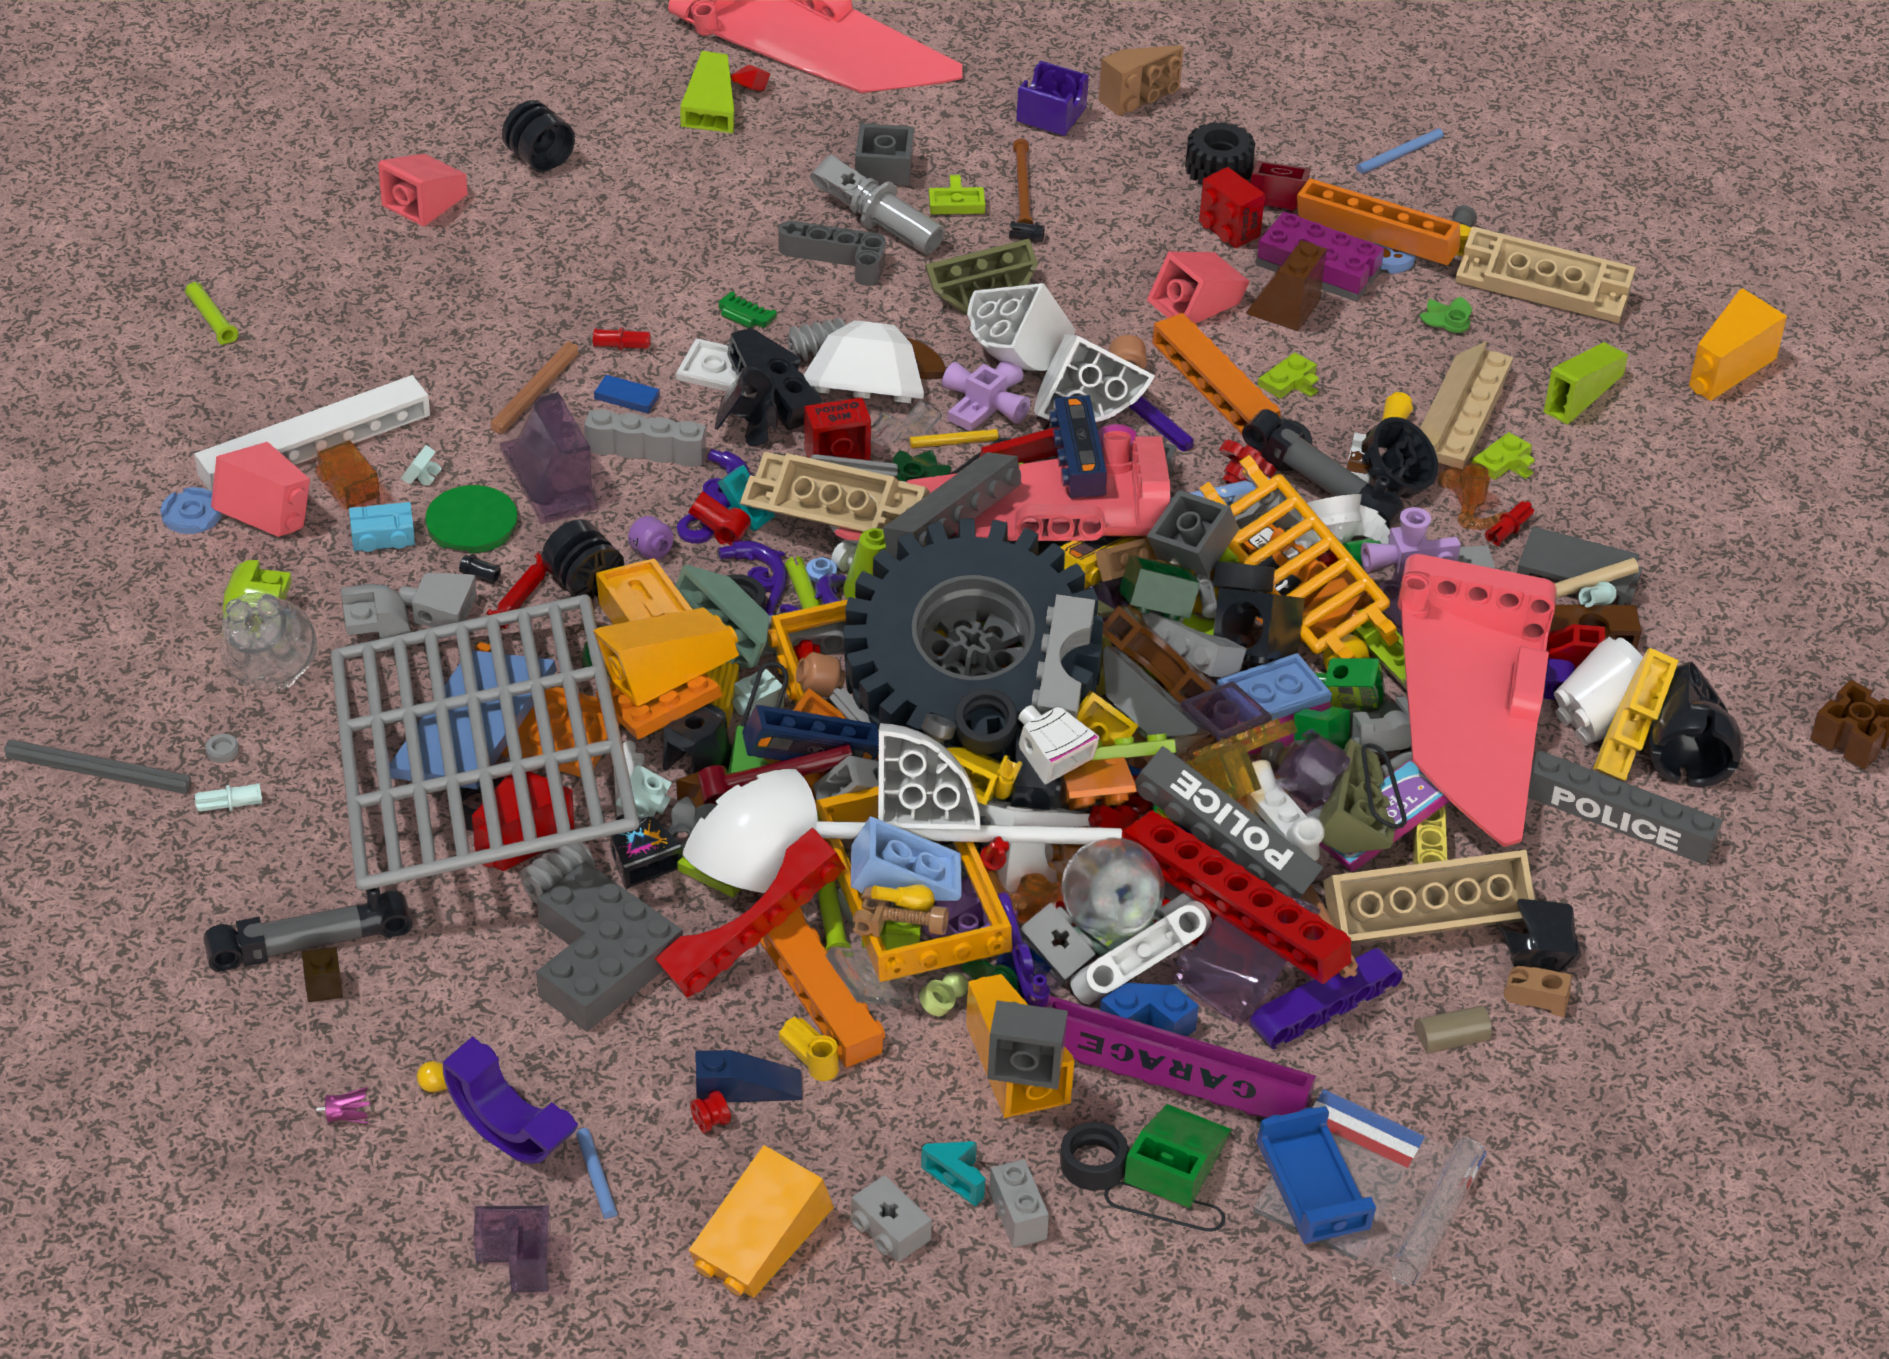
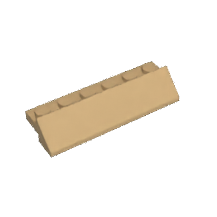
M1472 226L1455 282L1620 323L1624 308L1627 305L1636 267Z
M1487 341L1455 356L1420 427L1431 441L1438 463L1463 470L1467 460H1470L1503 390L1504 381L1512 367L1513 357L1500 352L1486 350Z
M764 451L756 476H749L740 504L863 533L872 528L883 530L885 525L926 497L930 491L924 486L901 482L889 475L789 453L783 456Z

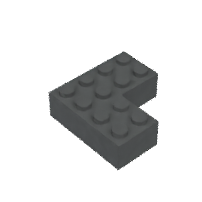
M585 861L537 898L539 924L569 945L536 971L538 997L588 1032L663 971L655 957L679 937L683 936V930Z

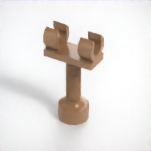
M867 887L861 896L864 899L862 904L864 910L855 912L852 920L855 922L853 931L864 936L872 933L874 937H880L884 923L887 920L926 925L929 927L930 934L945 935L949 921V909L939 906H933L930 912L896 909L891 907V902L872 900V887Z

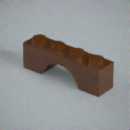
M1118 606L1104 622L1103 635L1121 651L1130 655L1155 675L1168 689L1169 693L1192 714H1202L1221 691L1218 686L1128 607Z

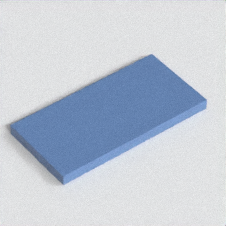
M472 650L478 691L497 687L492 653ZM505 654L510 684L529 680L525 656ZM538 658L541 676L554 675L557 671L555 660ZM461 663L445 684L446 698L465 694ZM532 693L512 697L518 728L534 705ZM500 700L480 704L490 766L495 764L507 746ZM468 707L450 710L449 718L457 771L461 773L477 769ZM436 714L423 716L417 726L425 780L443 777L445 774ZM405 741L389 764L390 773L393 779L412 781L407 743ZM480 782L460 787L478 789Z

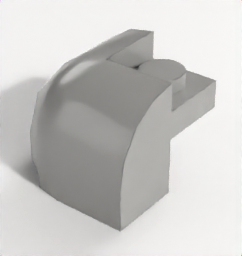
M373 583L340 587L347 635L378 632L379 639L411 632L407 608L397 591L386 585Z

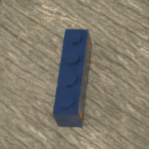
M1090 395L1054 398V410H1049L1050 428H1056L1053 430L1054 447H1060V449H1057L1058 466H1064V468H1061L1062 486H1068L1070 498L1106 495L1107 472Z
M756 704L742 731L747 755L758 758L784 761L849 744L852 756L875 760L879 754V732L875 723Z

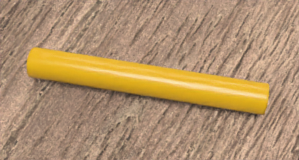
M990 429L909 437V443L911 448L995 441L998 440V430Z

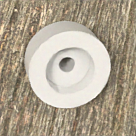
M847 540L837 545L831 558L843 572L850 568L857 544Z

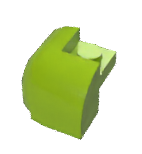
M247 560L238 564L233 570L224 592L222 609L227 625L235 630L238 635L278 641L286 621L284 602L292 583L291 573L260 569L259 560Z

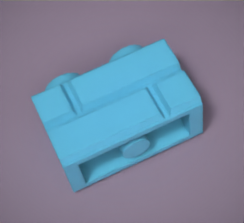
M410 502L349 508L353 551L363 550L370 552L375 549L392 547L401 549L406 546L415 545Z

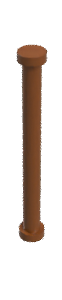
M1020 138L1013 142V151L1016 153L1019 218L1017 222L1034 224L1033 218L1030 216L1027 166L1029 143L1026 139Z

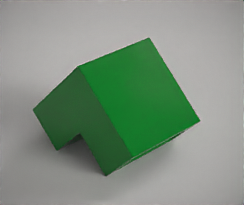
M1332 706L1323 712L1305 708L1294 714V741L1305 740L1314 744L1318 742L1323 744L1331 742L1332 746L1338 748L1337 754L1344 751L1350 739V710Z

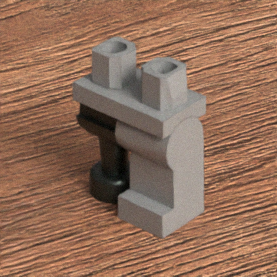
M1396 697L1397 704L1387 700L1383 701L1379 705L1378 710L1374 712H1360L1357 708L1348 709L1350 710V734H1352V740L1362 746L1372 743L1380 746L1385 751L1411 748L1407 698ZM1367 748L1372 752H1378L1375 749Z

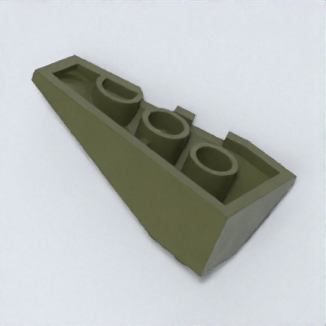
M1351 738L1345 746L1318 818L1325 829L1324 838L1321 842L1341 853L1389 849L1393 845L1395 829L1383 825L1371 814L1362 762V745ZM1366 749L1375 811L1384 820L1395 824L1394 818L1388 816L1386 809L1390 805L1389 798L1382 794L1380 787L1384 782L1378 755Z

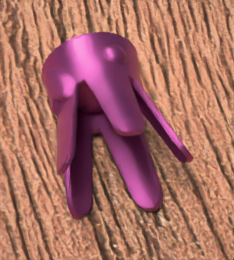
M368 1087L342 1095H326L325 1107L316 1108V1111H326L328 1123L346 1120L368 1124L369 1122L358 1120L367 1119V1114L363 1111H355L370 1105L367 1101H359L366 1097L365 1092L368 1090Z

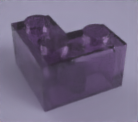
M549 1205L475 1206L473 1238L476 1263L509 1262L511 1292H548L551 1245Z

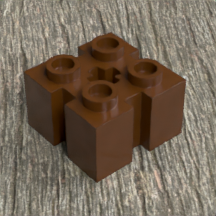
M1850 679L1838 691L1836 700L1830 699L1817 712L1810 739L1831 751L1836 747L1844 751L1843 758L1865 770L1878 757L1880 749L1883 748L1885 750L1889 746V700L1883 698L1881 701L1871 697L1872 690Z

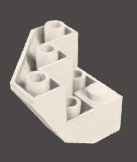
M855 320L827 336L804 374L806 381L818 393L829 394L830 388L853 391V397L869 399L871 393L893 395L895 402L911 403L912 398H924V391L912 344L895 325Z

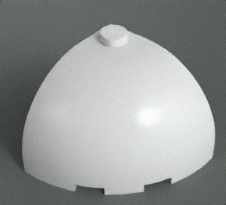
M1044 283L977 290L973 292L968 306L967 315L971 323L969 328L981 346L997 360L1013 363L1020 366L1022 370H1048L1065 334L1074 335L1076 332Z
M1065 334L1039 389L1034 412L1036 415L1049 420V410H1054V398L1090 395L1095 422L1103 421L1115 416V414L1135 403L1150 386L1155 375L1077 335Z
M880 723L878 819L898 828L980 830V810L974 787L967 773L951 752L931 737L904 726Z
M782 769L757 775V780L742 787L736 785L716 800L718 805L705 819L702 817L699 819L687 840L682 855L698 870L716 880L738 888L765 893L779 872L786 849L812 827L816 830V822L818 821L816 804L808 783L796 769Z
M993 800L987 805L978 802L980 816H986L987 822H990L991 825L1088 826V828H1091L1088 821L1090 814L1063 808L1042 810L1011 806L1009 802ZM1009 843L1010 848L1006 853V863L1000 870H997L996 876L991 879L993 887L998 889L997 893L1006 892L1010 897H1017L1018 892H1038L1059 884L1054 864L1046 859V844Z

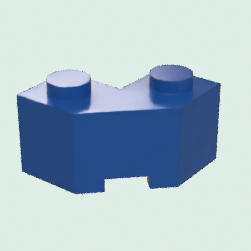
M1124 983L1101 1000L1100 1011L1186 1037L1196 1030L1199 1005L1175 985Z

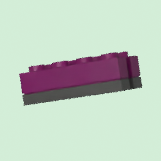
M1284 211L1259 240L1256 265L1273 272L1277 271L1300 240L1327 248L1322 290L1358 302L1367 291V284H1372L1381 273L1384 247Z

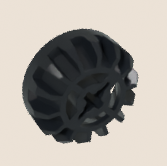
M1389 417L1366 433V438L1362 441L1361 452L1364 453L1362 455V464L1369 465L1370 470L1367 472L1369 478L1375 476L1378 479L1379 476H1386L1389 479L1388 492L1403 498H1411L1433 484L1438 474L1437 455L1431 441L1418 426L1403 418ZM1378 448H1387V450L1380 455Z

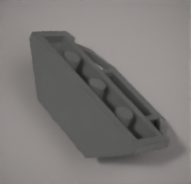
M1105 647L1103 650L1106 697L1114 703L1112 706L1139 725L1136 729L1138 733L1147 738V735L1166 733L1168 739L1206 735L1210 731L1118 647Z

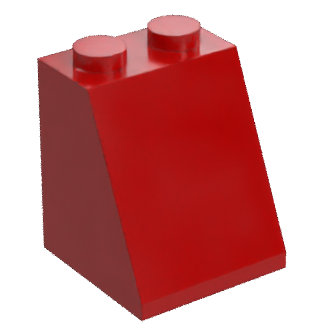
M527 771L526 777L537 838L557 834L548 780L543 776ZM509 775L495 789L504 845L524 841L513 775ZM562 785L570 829L575 830L573 790ZM482 803L472 815L475 852L490 849ZM543 851L482 865L505 871Z

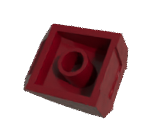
M1257 161L1252 172L1251 184L1265 193L1264 205L1286 208L1292 212L1298 207L1297 195L1309 180L1311 169Z

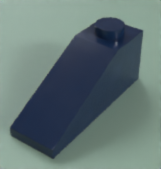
M733 1050L695 1051L696 1098L706 1099L711 1092L717 1090L723 1095L726 1102L802 1100L800 1069Z

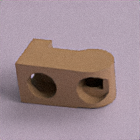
M1514 967L1508 975L1503 993L1504 998L1508 1002L1522 1006L1529 1005L1551 1010V1014L1564 1018L1571 994L1572 974L1535 967Z

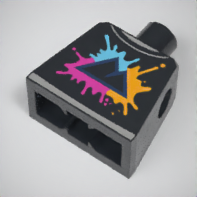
M624 814L618 816L615 820L624 819ZM648 816L640 819L639 827L636 830L610 836V851L625 889L678 870L677 862L683 856L682 846L654 817Z

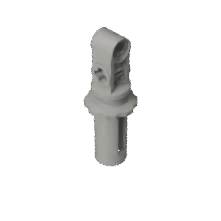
M828 155L810 174L811 180L819 189L828 192L844 204L850 206L851 211L855 214H861V224L868 230L878 224L925 255H929L941 244L945 235V228L896 197L897 186L892 182L887 181L880 186L875 179L864 177L833 155Z

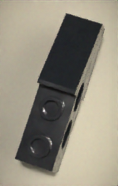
M751 327L731 333L727 355L736 375L738 376L745 367L759 368L770 374L775 381L774 395L778 419L787 430L804 425V406L822 404V399L819 393L806 381L803 373L798 371L801 358ZM745 386V393L747 395L757 392L754 387Z

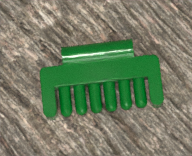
M729 292L718 304V308L722 310V317L747 328H752L754 325L765 328L777 317L776 310H765L764 307L759 308L758 304L753 305L752 302L747 303L746 299L741 300L739 296L735 298V292Z

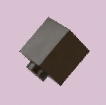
M337 947L302 951L308 1002L343 998Z

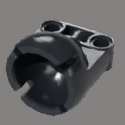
M1689 661L1678 665L1675 669L1662 706V715L1657 719L1650 733L1648 753L1656 771L1669 782L1678 784L1681 779L1680 768H1685L1688 786L1701 788L1716 785L1730 778L1738 768L1743 756L1744 738L1735 718L1728 713L1726 706L1698 667Z

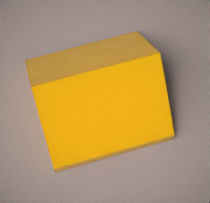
M1091 690L1079 706L1077 720L1097 734L1102 742V746L1115 745L1114 739L1131 737L1139 726Z

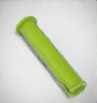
M192 282L188 284L185 294L216 333V340L219 344L224 345L236 341L239 335L237 328L229 324L203 289L201 283Z
M796 556L798 563L796 565L794 558H789L785 562V567L802 609L821 605L819 599H815L816 592L805 567L804 560Z
M834 880L817 892L827 942L825 950H830L835 959L850 956L852 946L846 939Z

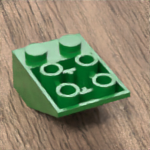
M1166 1104L1141 1130L1130 1149L1126 1160L1124 1182L1191 1208L1232 1129Z

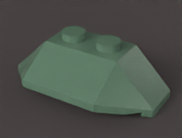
M684 565L675 586L692 609L704 607L712 615H718L726 626L730 625L734 629L738 637V643L735 645L739 656L728 662L732 664L736 662L739 664V668L756 667L767 642L769 615L730 577L691 565Z

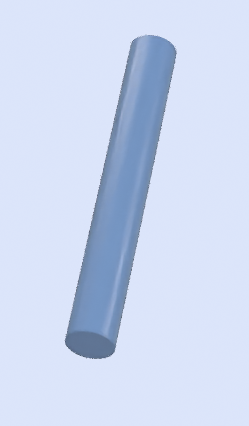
M582 1128L576 1132V1136L604 1219L615 1217L618 1213L590 1130Z

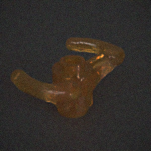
M1469 464L1464 466L1463 470L1450 468L1441 472L1438 476L1439 484L1442 487L1453 489L1457 494V498L1462 506L1461 512L1458 515V523L1466 529H1489L1505 513L1501 511L1487 518H1474L1477 507L1483 505L1487 500L1491 479L1488 476V469L1481 464Z
M1047 861L1048 866L1056 871L1054 864ZM997 870L988 871V876L996 893H1008L1013 910L1018 912L1017 918L1023 922H1028L1049 903L1053 904L1072 898L1064 883H1050L1045 876L1039 873L1026 874L1021 877L1016 894L1004 887Z

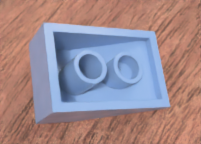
M869 817L851 846V888L863 894L865 888L873 887L874 885L896 889L897 887L922 884L932 890L935 900L958 901L960 899L961 853L874 817Z

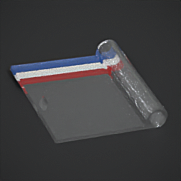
M1323 1089L1312 1108L1327 1107L1329 1111L1327 1126L1361 1197L1371 1196L1376 1206V1212L1371 1229L1316 1242L1357 1262L1392 1276L1399 1284L1415 1285L1419 1283L1480 1171L1487 1153L1480 1143L1467 1137L1456 1139L1452 1147L1449 1148ZM1272 1176L1256 1202L1253 1212L1298 1233Z

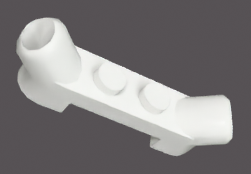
M1259 760L1244 765L1240 769L1239 775L1247 795V810L1256 817L1262 818L1269 827L1316 861L1320 856L1319 843L1324 838L1325 833L1322 822L1313 816L1307 817L1277 783L1270 762Z
M1191 901L1072 975L1070 985L1074 995L1082 1003L1090 1005L1208 931L1212 925L1209 911L1198 901Z

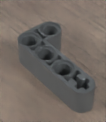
M786 221L780 224L779 252L789 257L855 266V280L864 286L874 285L880 280L885 265L886 239L883 235L798 221Z

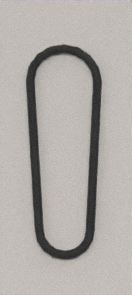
M1372 743L1364 744L1361 747L1371 814L1376 820L1389 828H1403L1407 823V817L1390 758L1380 746ZM1367 748L1380 752L1386 761L1402 817V822L1399 824L1384 820L1375 811L1366 755Z

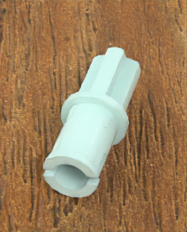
M260 783L240 787L226 785V789L198 792L195 794L197 811L229 808V811H232L233 807L262 804Z

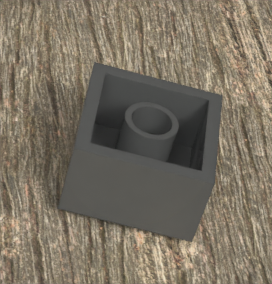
M860 123L855 155V170L866 178L875 179L879 184L890 181L894 185L909 186L913 159L914 127Z
M1178 490L1147 535V538L1157 559L1208 576L1239 531V526L1230 506Z
M996 1001L990 1031L987 1079L1058 1089L1064 1058L1068 1011L1051 1007L1019 1004L1017 1002Z

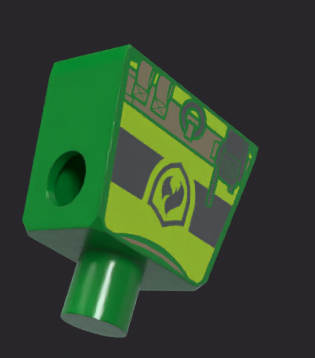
M1332 658L1329 661L1327 673L1314 672L1332 693L1330 702L1333 707L1344 709L1357 708L1361 712L1368 713L1377 711L1379 705L1383 702L1385 684L1379 659Z

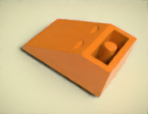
M1125 757L1091 760L1059 777L1061 778L1060 805H1068L1069 810L1088 809L1092 804L1101 801V805L1108 807L1121 805V803L1129 800L1128 797L1136 792V785Z

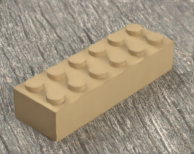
M1526 850L1338 874L1323 880L1327 911L1337 929L1343 930L1351 937V944L1496 925V922L1499 924L1520 922L1524 920L1517 906V900H1535Z

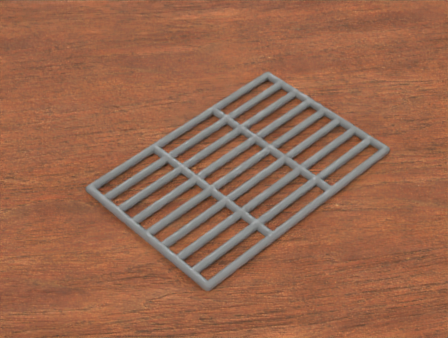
M580 595L332 650L331 663L357 889L361 891L629 832L639 827L637 809L607 670L593 630L597 629L590 596ZM580 608L592 666L573 670L562 612ZM549 615L561 673L542 677L531 619ZM518 622L529 680L510 684L500 626ZM487 629L497 687L478 691L469 632ZM456 635L465 694L446 698L438 639ZM425 642L434 701L415 705L406 646ZM394 649L402 708L383 712L375 653ZM363 656L370 715L351 719L344 660ZM595 679L608 740L588 744L576 683ZM563 686L575 747L556 751L544 690ZM532 693L543 754L523 759L512 697ZM500 700L510 762L490 766L480 704ZM468 707L477 769L458 773L449 711ZM436 714L445 776L425 780L417 718ZM404 721L412 783L392 788L384 725ZM372 728L379 791L359 795L352 732ZM611 753L624 819L604 823L591 757ZM578 760L591 826L571 830L558 765ZM545 768L557 834L537 838L526 772ZM513 775L524 841L504 845L493 779ZM480 782L490 849L470 853L460 786ZM447 789L456 856L436 860L427 794ZM414 797L423 863L402 868L394 801ZM381 804L389 871L369 875L361 808Z

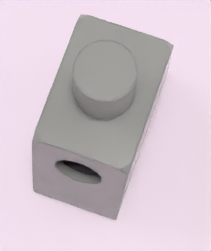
M426 573L418 588L402 586L399 595L406 606H412L414 623L433 628L467 620L477 597L475 575Z
M855 756L846 757L813 784L817 800L879 786V761Z

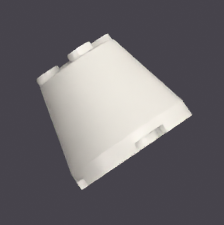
M1608 637L1599 643L1554 692L1559 708L1555 711L1558 719L1565 726L1571 723L1576 728V737L1585 746L1605 738L1629 683L1643 659V656L1628 641L1621 637L1617 640Z

